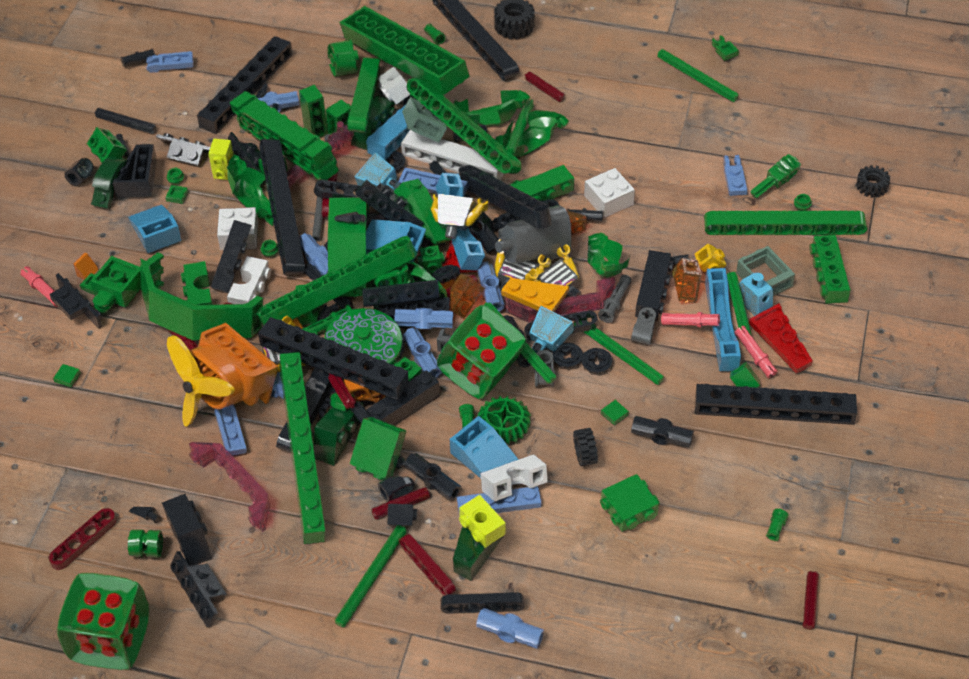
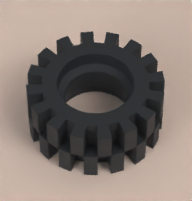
M870 165L869 168L867 166L864 169L861 168L856 181L857 190H860L859 193L861 194L865 193L864 196L866 197L871 195L870 198H873L874 195H876V198L880 197V195L884 196L889 188V172H884L885 169L883 167L879 169V166L873 168V165ZM868 180H874V181H877L878 183H873V182H870V181H868Z
M591 428L574 430L573 442L579 465L597 464L598 451Z

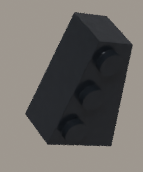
M136 144L127 158V164L121 168L120 175L112 182L116 197H152L157 163L154 144Z
M186 494L162 502L169 525L189 566L199 565L211 560V553L205 538L208 531L204 522H202L199 512L196 510L193 500L189 501Z

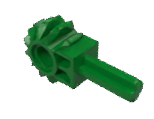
M787 154L783 156L767 171L766 179L754 187L750 193L757 199L773 186L778 189L797 174L801 163L793 155Z

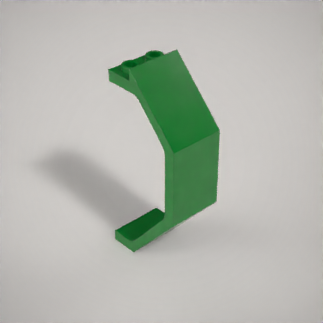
M359 197L329 198L328 273L366 255V220L357 224L335 221V216L352 212L366 216V213H369V206ZM365 283L341 296H363L362 289L367 288V284Z
M157 252L147 261L140 258V285L149 321L191 340H200L202 332L227 323L244 338H251L262 329V322L257 315L258 309L263 306L262 297L256 296L246 304L194 305L159 289L164 285V282L161 281V275L164 273V267L161 266V260L164 258L163 254Z

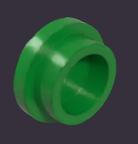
M171 168L166 176L167 181L172 184H178L184 180V173L179 168Z
M799 194L794 199V206L799 210H808L812 205L811 198L807 194Z
M274 240L264 241L260 248L261 253L267 257L274 256L279 251L278 244Z

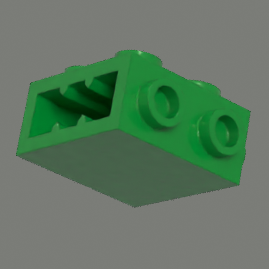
M638 474L601 490L600 505L604 511H608L612 523L618 526L622 532L634 529L638 524L645 521H651L658 515L659 500L656 495H652L646 481L641 480Z

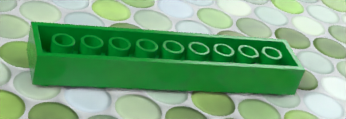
M363 6L339 22L345 39L352 40L357 46L411 77L426 80L443 95L449 93L453 88L462 84L470 77L464 59L366 6Z

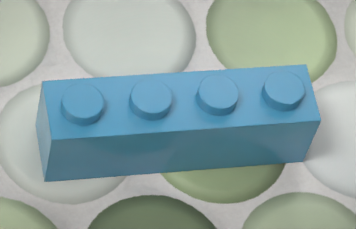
M405 106L368 137L366 142L367 153L371 155L377 153L386 160L393 151L401 146L402 141L410 131L402 113Z

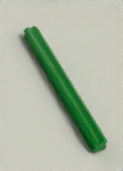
M664 49L658 51L657 57L728 100L735 102L738 99L739 94L668 51Z
M532 99L528 100L527 104L521 109L506 149L511 154H515L528 122V112H531L534 107Z
M491 302L484 303V306L489 307L502 316ZM526 343L521 354L547 384H552L556 380V375Z
M597 327L593 330L584 331V333L655 384L660 385L663 382L664 375Z
M397 525L336 616L335 624L343 628L347 625L398 547L399 539L405 536L406 528L404 526Z

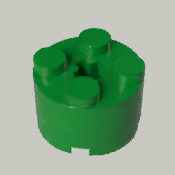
M352 40L328 44L327 56L331 61L329 67L333 76L358 73L356 64L358 52L353 49Z

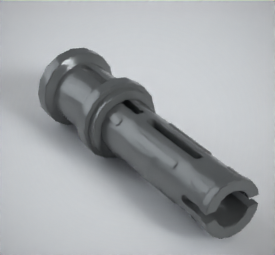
M628 275L620 277L612 295L604 301L603 309L598 312V317L601 321L605 323L613 322L615 313L620 309V302L632 282Z

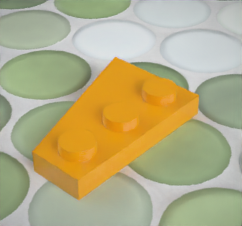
M510 278L502 288L501 295L537 311L543 306L555 312L568 294L569 286Z

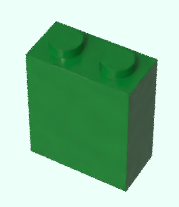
M373 417L363 418L349 464L355 466L357 471L370 472L373 474V477L380 480L392 477L407 431Z

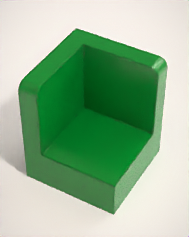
M747 362L730 372V379L736 386L756 388L760 386V379Z

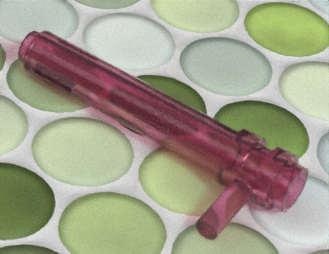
M341 121L337 123L336 132H333L326 140L332 147V153L340 150L344 143L350 142L354 136L353 131H348V126H344V123ZM297 165L286 172L289 188L307 174Z

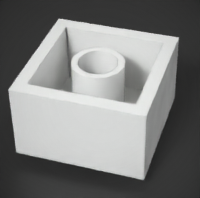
M616 168L585 181L584 196L597 211L603 210V218L634 205L635 189Z
M256 208L219 209L217 237L220 250H224L234 220L252 225L246 242L248 243L247 249H257L258 219Z

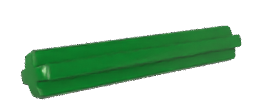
M729 272L727 273V280L738 328L740 327L742 330L741 326H745L751 335L737 273Z

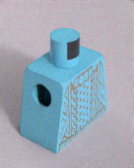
M374 153L355 175L356 183L360 186L366 179L376 187L379 183H382L384 186L388 185L395 190L400 185V182L396 180L397 175L394 167L377 153Z
M753 273L744 278L739 284L744 306L754 316L773 307V289L763 280L764 276L761 273Z
M541 306L529 333L531 340L535 342L532 346L534 352L537 354L545 348L556 351L574 331L573 322Z

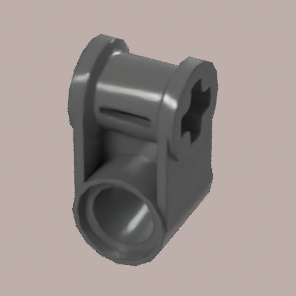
M646 307L640 310L633 328L631 341L650 345L656 318V312L652 308Z
M548 350L539 351L537 355L543 362H546L545 364L554 373L553 354ZM535 370V387H538V385H551V387H554V382L547 384Z

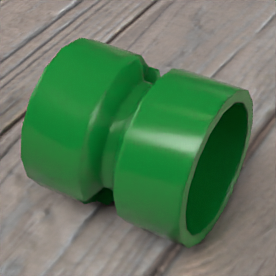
M141 529L130 530L128 537V554L130 557H142L144 554L147 557H161L163 550V533L161 530H149L147 533Z

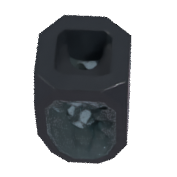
M88 158L77 160L64 172L65 179L74 186L81 184L92 174L93 163Z
M408 476L387 477L378 483V489L386 502L406 495L415 488V482Z

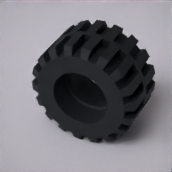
M502 0L494 8V27L497 34L508 39L525 38V36H529L533 32L535 9L529 1Z

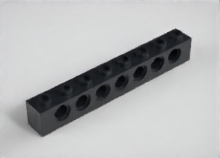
M277 36L268 41L236 76L197 114L199 128L217 134L235 115L229 102L244 91L251 95L255 94L293 55L291 42Z
M270 317L258 333L260 346L280 354L300 352L301 362L395 400L399 399L409 384L408 371L404 368L376 359L366 353L358 352L351 347L343 346L333 340L320 337L315 333L307 332L282 320Z
M696 384L694 414L854 425L857 416L856 394L827 391L817 392L771 389L766 387Z

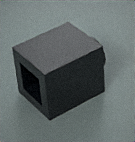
M388 504L387 525L412 526L413 521H417V509H413V504Z

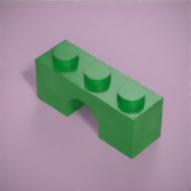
M206 262L184 264V272L181 273L182 283H186V286H183L184 297H188V300L185 301L194 305H212L210 289H202L210 287Z

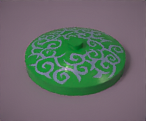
M368 308L353 309L340 314L329 324L324 337L343 346L351 347L358 352L366 353L376 359L384 360L392 365L398 359L402 349V334L397 323L387 314Z

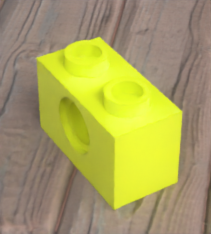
M213 139L208 153L213 178L228 180L227 166L229 160L233 157L231 140Z
M481 495L459 507V521L464 528H468L475 541L481 542L484 547L489 546L506 535L505 522Z

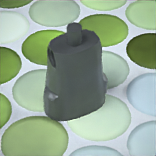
M560 205L549 207L552 225L543 229H538L523 220L506 224L503 228L502 240L495 243L496 251L499 253L504 252L505 258L511 263L537 260L542 254L545 256L544 261L547 258L550 260L559 259L560 257L557 255L558 248H561L565 253L563 246L567 244L571 250V223L568 212Z

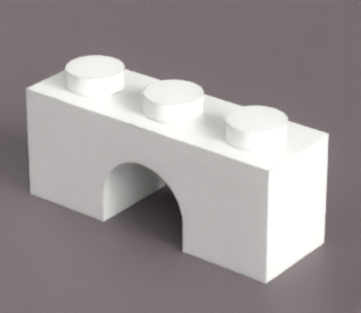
M394 67L377 78L380 82L378 86L390 102L393 100L398 104L410 95L406 88L407 83Z
M246 257L240 269L242 281L246 282V284L233 283L227 296L228 302L246 304L264 291L265 282L271 275L268 260Z
M534 454L481 473L482 491L493 501L511 496V485L524 484L529 488H533L547 483L546 464Z

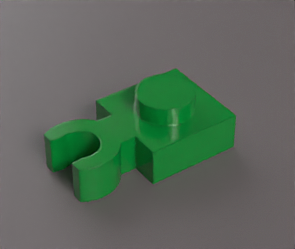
M722 35L719 36V41L712 38V46L716 48V52L724 61L739 55V50L730 41L725 42V38Z

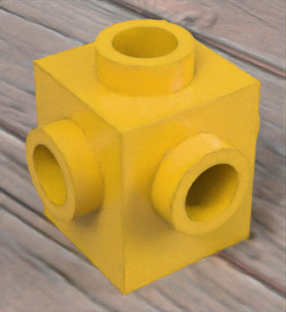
M709 243L694 253L698 267L703 272H706L707 269L724 268L727 266L723 251Z

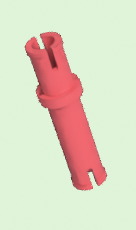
M29 266L24 267L28 272L26 273L22 269L20 275L29 282L32 288H36L55 307H58L50 299L49 295L55 290L44 281L40 274H36Z
M702 312L697 314L662 313L661 323L662 325H693L697 327L719 326L720 315L703 314Z
M741 326L742 330L739 327L734 333L753 357L755 365L761 368L768 379L776 375L778 371L769 361L767 353L761 350L745 326Z

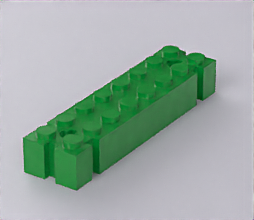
M244 91L229 102L233 112L237 115L236 119L241 129L247 133L251 132L252 136L259 141L261 139H279L283 157H286V159L308 174L312 173L317 180H328L339 171L336 164L337 160L332 154V147L327 141L324 142L316 134H311L305 127L302 128L296 121H291L285 114H280L274 107L271 108L265 101H260L254 94L251 95Z

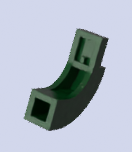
M110 156L102 162L93 180L92 187H95L91 205L110 209L114 194L112 182L120 175V170L127 164V159Z

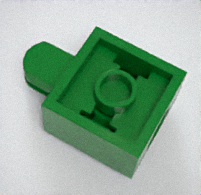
M111 256L90 280L95 296L92 300L95 310L97 309L99 312L105 313L114 303L126 308L141 289L140 266Z

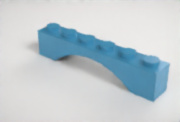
M442 173L436 185L437 194L463 197V185L459 174ZM469 228L465 231L457 230L456 239L451 240L460 269L478 270L485 257L481 242L473 237Z
M726 268L707 269L705 288L710 314L720 315L719 326H712L719 371H733L740 365L741 353L731 321Z

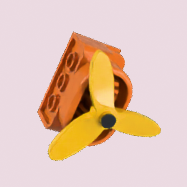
M227 323L202 332L198 348L190 351L177 336L167 338L169 355L176 371L184 381L183 389L186 392L182 411L184 426H189L193 423L200 399L215 409H223L240 401L245 402L249 406L255 405L258 399H261L265 404L269 403L279 366Z

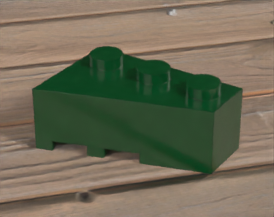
M376 96L372 102L366 132L352 131L351 145L367 150L366 142L368 137L396 114L395 102H390L386 98Z
M332 407L315 426L313 449L316 460L335 466L361 423L351 411V408L342 411Z
M462 526L453 556V572L472 581L504 536L489 546L484 547L481 542L475 541L468 528Z

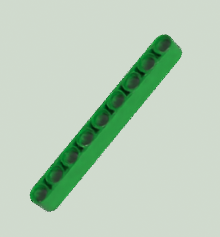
M363 57L348 117V131L366 132L380 71V59Z
M411 78L406 84L407 91L501 173L518 174L520 172L521 162L431 84L422 79Z
M709 211L704 214L705 232L709 235H862L867 231L866 217L862 211Z
M402 236L263 305L258 309L257 315L263 326L270 317L282 320L285 316H288L293 320L411 261L416 257L417 252L410 238Z

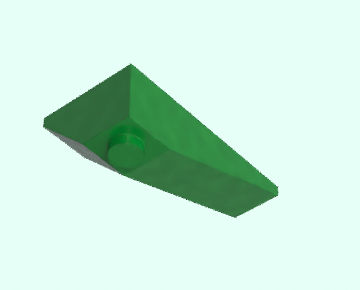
M419 178L402 182L394 190V193L405 197L409 202V211L424 222L421 226L426 229L424 237L433 244L451 241V239L445 237L446 228L441 227L435 221L431 212L433 200Z

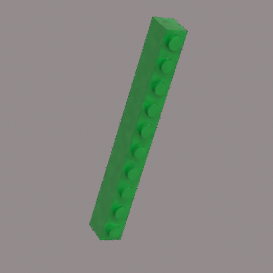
M300 352L280 354L279 368L303 544L320 543L325 540V525Z

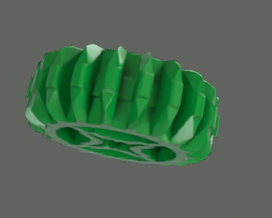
M508 395L506 398L499 396L498 399H494L492 397L491 402L485 401L484 406H481L480 412L477 417L480 416L491 425L507 445H509L510 441L516 443L518 438L523 439L524 434L528 433L531 426V415L528 412L527 406H524L522 401L517 402L516 397L510 399Z

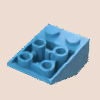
M162 204L128 217L147 254L181 241L179 227L175 219Z
M372 219L366 231V252L370 253L402 236H408L418 254L426 229L410 222Z
M480 416L450 438V453L479 478H481V473L519 460L495 429Z

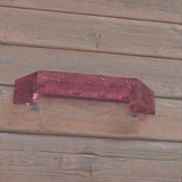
M615 277L597 280L596 293L564 298L554 313L563 316L583 311L601 310L604 307V301L612 295L615 289ZM505 297V311L528 323L535 320L538 313L537 310Z
M189 443L191 451L189 455L194 463L198 462L204 468L215 461L219 467L223 466L226 469L227 475L232 480L235 479L239 488L243 492L249 494L254 504L248 507V520L253 527L257 526L262 532L265 531L270 509L268 493L220 443Z

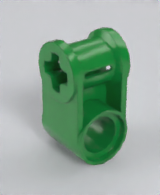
M403 264L373 279L376 287L411 283L407 274L408 265Z

